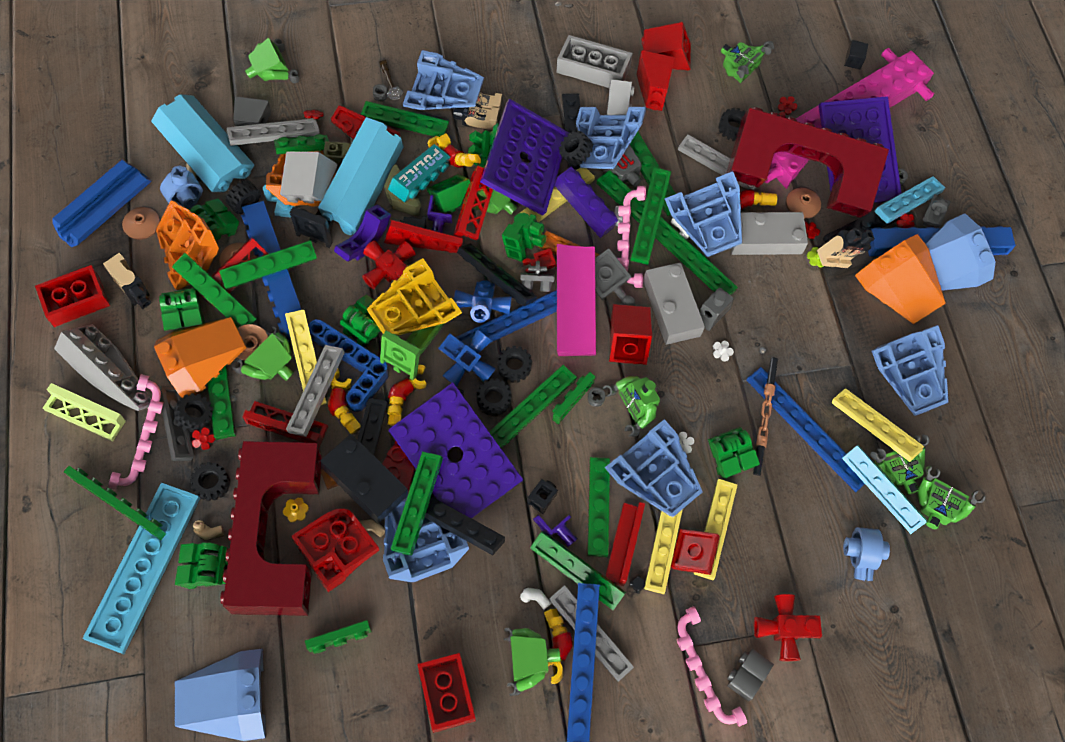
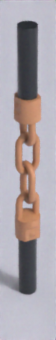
M775 357L770 359L767 384L764 389L765 401L762 404L761 410L762 421L756 440V454L760 465L755 466L753 469V475L756 476L761 475L764 450L767 447V426L772 411L771 400L775 394L774 384L778 358ZM765 405H769L768 413L764 414ZM761 431H765V436H761Z

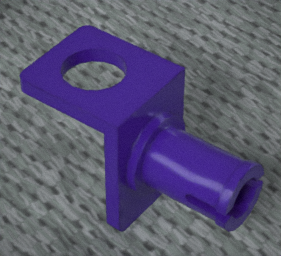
M430 195L427 212L428 220L433 221L432 231L442 233L444 223L452 224V215L433 212L434 196Z
M539 515L533 519L540 529L548 535L557 533L567 547L578 539L566 526V521L571 518L570 515L565 517L552 530Z

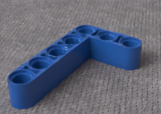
M317 319L311 321L308 327L311 339L323 348L325 345L342 348L344 352L347 349H352L350 353H344L342 360L363 374L348 391L346 399L352 411H362L367 405L368 398H373L388 379L387 363L384 362L382 364L378 356L325 322ZM318 329L322 330L319 333H314ZM332 339H336V340H337V341L334 342V343H330V342H329V341H331ZM362 359H368L365 363L360 362ZM377 369H383V370H384V371L381 372V373H376V372H375ZM367 383L372 384L369 388L363 387ZM355 398H360V399H361V400H360L359 402H357V403H353V402H352V400L355 399Z

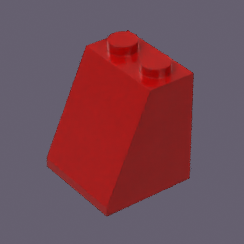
M683 22L644 30V37L641 38L644 51L675 57L673 69L691 70V42Z
M644 50L641 51L636 75L646 108L663 110L675 57Z
M613 304L609 362L647 365L652 340L650 307Z

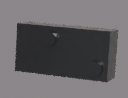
M352 434L347 436L320 460L322 469L377 524L408 497V489Z

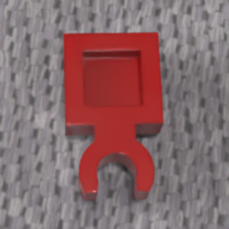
M551 248L533 254L535 259L527 258L522 261L524 266L528 264L536 266V261H540V266H546L547 270L557 267ZM528 268L525 269V270H526V273H533V272H534V271H528Z

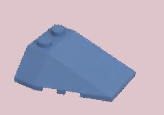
M422 50L417 62L418 74L412 91H407L403 107L417 110L475 107L484 77L467 68L463 69L457 66L454 61H447L438 53Z
M580 107L576 126L578 131L583 132L593 144V147H591L593 150L589 153L590 157H587L585 162L582 161L580 168L614 169L641 127L646 107H628L627 115H600L596 107Z
M733 171L717 177L715 184L683 196L682 192L665 198L671 216L707 257L742 244L740 187Z
M965 213L947 221L926 243L942 291L978 287L993 279L996 262L982 228Z
M938 325L903 336L872 350L879 371L914 416L948 403L947 378L945 379L944 373L946 361H944L943 357L945 342Z
M665 419L628 451L618 456L605 467L618 484L672 518L703 492L693 469H691L688 463L687 455L681 447L678 434Z
M407 498L385 517L383 562L389 579L416 582L453 568L469 550L466 540L424 518L412 556L394 552L391 550V546Z
M263 649L240 651L175 681V727L240 741L266 738L265 715L262 714L261 671H264Z

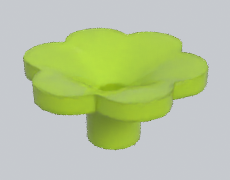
M813 247L807 253L809 263L812 266L824 267L817 252L819 248Z

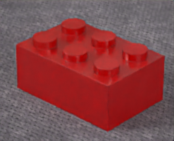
M92 265L35 285L45 317L53 327L110 306L100 277Z
M460 653L417 664L433 733L476 721Z

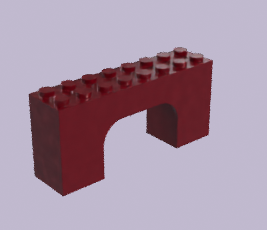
M753 107L749 108L742 117L726 174L733 171L738 182L759 188L767 180L775 153L787 152L817 161L828 166L834 177L826 208L861 218L872 211L889 149L884 148L882 144H870L862 138H850L845 133L837 134L828 128L820 129L812 123L803 124L797 122L795 118H783L778 113L763 112L761 108Z
M243 441L242 448H239L238 459L241 461L240 468L236 469L238 486L234 488L233 498L236 502L235 507L231 509L233 526L229 528L228 539L231 540L230 548L226 550L228 567L223 573V582H226L225 591L221 592L220 597L221 604L231 614L308 616L312 573L307 565L269 563L264 559L268 513L271 504L278 497L285 494H319L320 470L322 469L320 460L323 456L318 443Z

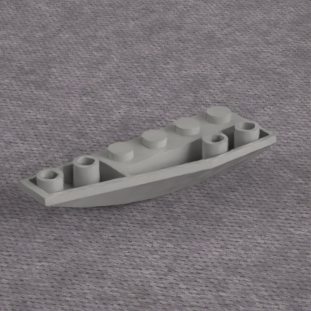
M91 324L61 331L54 349L82 377L109 397L132 409L139 411L149 407L151 397L146 390H137L139 379L119 349L97 327Z

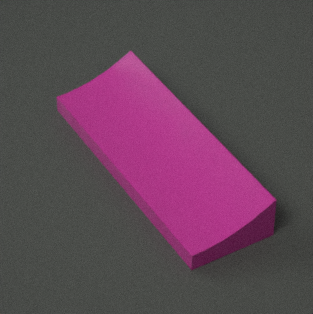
M557 244L558 356H596L595 247Z

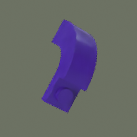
M379 205L367 209L356 233L349 239L336 245L334 252L348 262L352 259L359 261L365 256L363 254L365 247L374 240L377 242L380 240L387 228L391 214Z

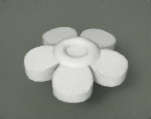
M722 341L721 344L715 342L713 345L715 349L713 352L714 357H720L724 362L729 360V356H732L734 351L732 348H728L729 343L727 341Z
M680 432L678 435L679 442L683 451L688 454L692 451L689 445L694 444V439L692 437L687 438L686 432Z

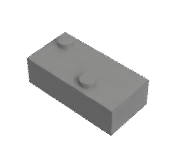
M568 35L557 58V73L609 88L610 80L625 81L631 68L633 53Z
M803 212L741 213L742 244L732 247L731 255L803 254L808 244Z
M676 263L646 270L643 283L665 345L701 337L705 326L682 264Z

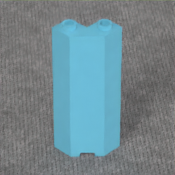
M180 94L174 98L175 101L167 106L163 104L158 107L151 122L211 192H225L233 178L245 179L250 175L254 167L253 162L238 145L230 146L227 133L194 96Z
M367 117L363 121L318 207L321 215L328 221L334 220L339 222L342 231L347 235H354L363 221L366 210L375 205L393 165H395L404 148L402 139L397 134H390L386 130V125Z

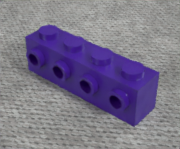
M571 166L557 177L554 186L599 238H602L615 227L618 222L616 214L606 207L603 199L593 192V188L585 183L578 171L574 170Z

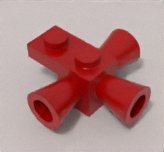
M377 241L370 242L365 247L363 254L375 261L376 268L363 274L362 278L373 290L383 278L389 283L392 280L397 281L408 267L403 262L416 255L414 249L408 242L403 241L394 253L389 249L384 252Z
M775 595L774 599L779 615L773 620L755 617L754 635L756 638L774 635V641H781L779 660L799 661L801 658L795 640L798 638H821L820 615H793L795 595Z

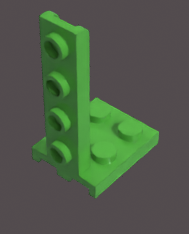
M445 323L413 331L406 341L396 334L385 331L381 340L380 362L384 364L386 361L393 365V370L398 373L403 371L409 374L410 379L413 381L417 376L419 357Z

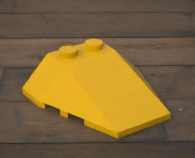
M423 258L408 266L403 271L401 277L397 281L394 280L391 283V287L367 308L368 313L383 334L385 331L396 335L440 325L462 314L452 298L449 299L439 286L431 268Z

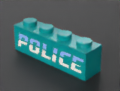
M433 144L392 178L388 190L404 203L410 198L414 199L419 190H424L430 181L434 182L441 172L444 173L448 169V162L451 157L437 145Z

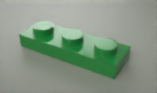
M322 134L309 137L298 136L296 138L282 137L274 140L276 154L324 150L325 141L329 142L327 135Z
M589 372L586 376H581L576 383L578 386L574 390L570 389L564 397L565 401L562 404L558 403L552 411L554 413L552 419L559 425L594 384L595 375Z
M368 620L305 640V645L309 652L317 654L325 651L326 647L334 645V647L342 646L347 643L346 640L355 638V640L363 639L368 636L367 633L372 631Z

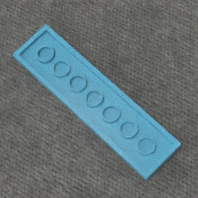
M164 483L160 484L146 512V518L150 521L154 518L163 525L161 529L166 535L162 540H159L141 526L138 527L82 639L125 654L200 500L198 495Z

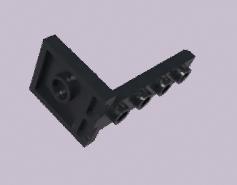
M292 207L290 216L296 236L300 237L302 234L310 237L309 241L311 240L314 243L320 241L325 243L327 248H330L333 243L330 228L334 220L328 221L321 215L319 209L314 215L305 209Z

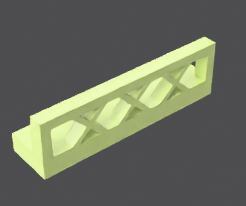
M51 383L47 388L51 396L43 407L45 411L111 441H114L126 422L121 414ZM56 399L63 401L64 407L56 410L51 408ZM79 408L81 415L71 417L69 410ZM97 416L98 423L87 424V417ZM112 423L116 426L111 434L104 432L103 425Z

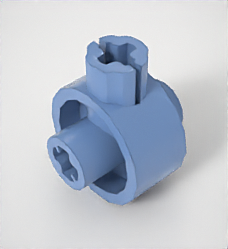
M182 166L173 167L160 186V191L168 204L173 200L187 209L196 205L203 192L193 173Z
M857 527L853 531L851 538H845L843 551L845 556H850L852 566L855 568L854 578L873 581L874 570L880 567L882 560L888 559L890 545L887 541H883L879 529Z

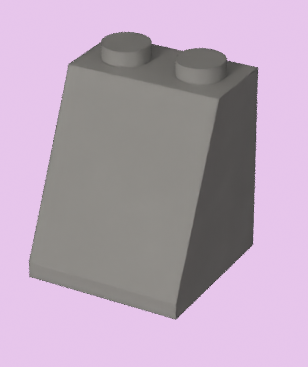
M286 152L280 195L292 203H298V200L306 203L322 201L337 169V163L320 152Z

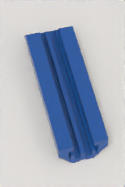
M121 160L53 217V226L59 237L70 247L77 246L152 181L140 170Z

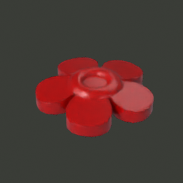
M790 96L788 99L781 97L779 100L781 104L778 105V110H784L786 115H790L792 111H795L797 104L794 103V97Z
M319 110L304 111L305 118L320 119V117L324 116V113Z
M905 213L900 216L901 220L897 221V227L910 228L915 225L914 222H911L914 220L913 214Z
M805 222L807 237L814 239L815 236L820 234V230L816 228L815 223L810 222L808 224Z
M203 427L201 433L199 430L192 432V437L195 438L192 441L193 447L198 448L201 445L202 450L210 448L209 443H213L215 438L213 434H209V428Z

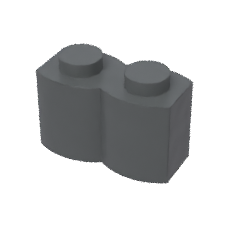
M754 649L750 650L749 653L745 651L738 661L741 663L738 670L734 668L727 678L730 681L727 686L748 702L756 695L774 666L772 662Z

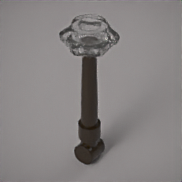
M386 60L379 61L380 68L390 86L387 96L391 100H398L403 90L398 86H394Z

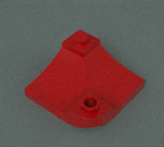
M348 509L332 510L291 536L327 592H330L346 581V578L356 568L379 551L378 545L355 515Z

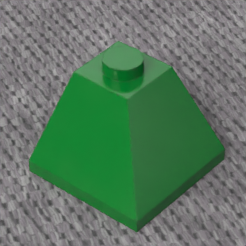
M457 174L426 189L429 195L434 196V203L438 210L449 214L461 206L470 180Z

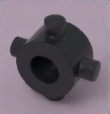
M637 575V578L633 582L630 581L629 585L632 586L637 594H640V591L645 587V581L640 575Z

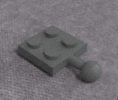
M608 248L595 258L596 293L603 300L612 292H615L621 299V305L635 306V299L632 296H627L620 287L631 279V275Z

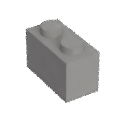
M610 80L606 115H627L628 107H632V104L629 103L630 96L633 97L634 86H631L632 82Z

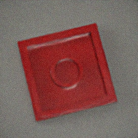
M680 529L671 568L711 575L720 536L717 533Z

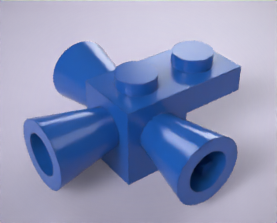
M481 281L476 283L474 295L455 290L454 302L459 308L472 307L470 311L471 318L475 322L483 323L490 319L492 309L510 315L512 296L493 298L495 284L489 281Z
M476 330L468 347L449 333L438 349L456 363L442 376L451 383H454L456 387H458L465 370L470 372L472 369L482 382L488 380L496 368L480 361L481 356L478 353L490 344L492 340L479 330Z

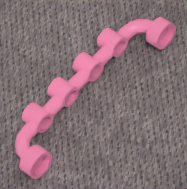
M637 186V190L627 193L624 197L623 206H619V217L623 216V223H618V233L622 234V240H618L617 249L622 251L621 258L617 259L627 272L630 250V204L634 197H637L638 201L646 200V186ZM635 273L634 277H631L627 283L634 284L635 288H643V273Z
M140 375L137 390L145 391L146 388H149L153 395L130 474L126 478H120V473L112 472L108 488L117 489V486L130 485L137 479L139 472H144L147 462L143 460L144 453H149L152 441L148 440L150 432L155 433L158 422L154 421L156 413H161L164 403L160 402L161 391L159 386L155 382L150 381L147 375Z
M694 606L686 609L687 614L682 616L678 622L677 629L680 638L677 639L679 648L681 651L686 650L689 658L685 659L690 671L695 670L698 678L694 680L698 690L705 691L707 699H704V703L708 712L714 711L718 720L725 724L737 723L740 727L747 723L741 707H737L731 710L733 715L724 714L711 682L704 671L702 662L695 651L693 642L686 631L687 623L691 622L694 625L701 622Z

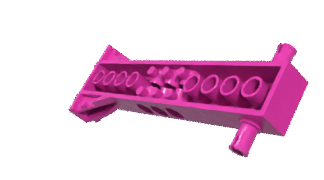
M887 48L882 52L881 56L889 64L825 102L888 96L889 108L915 92H918L925 101H928L934 96V92L927 87L934 73L912 50L901 57H897L890 48ZM819 105L796 118L797 122L803 124L812 123L815 127L822 128ZM787 152L775 153L765 183H769L777 178L787 189L810 159Z

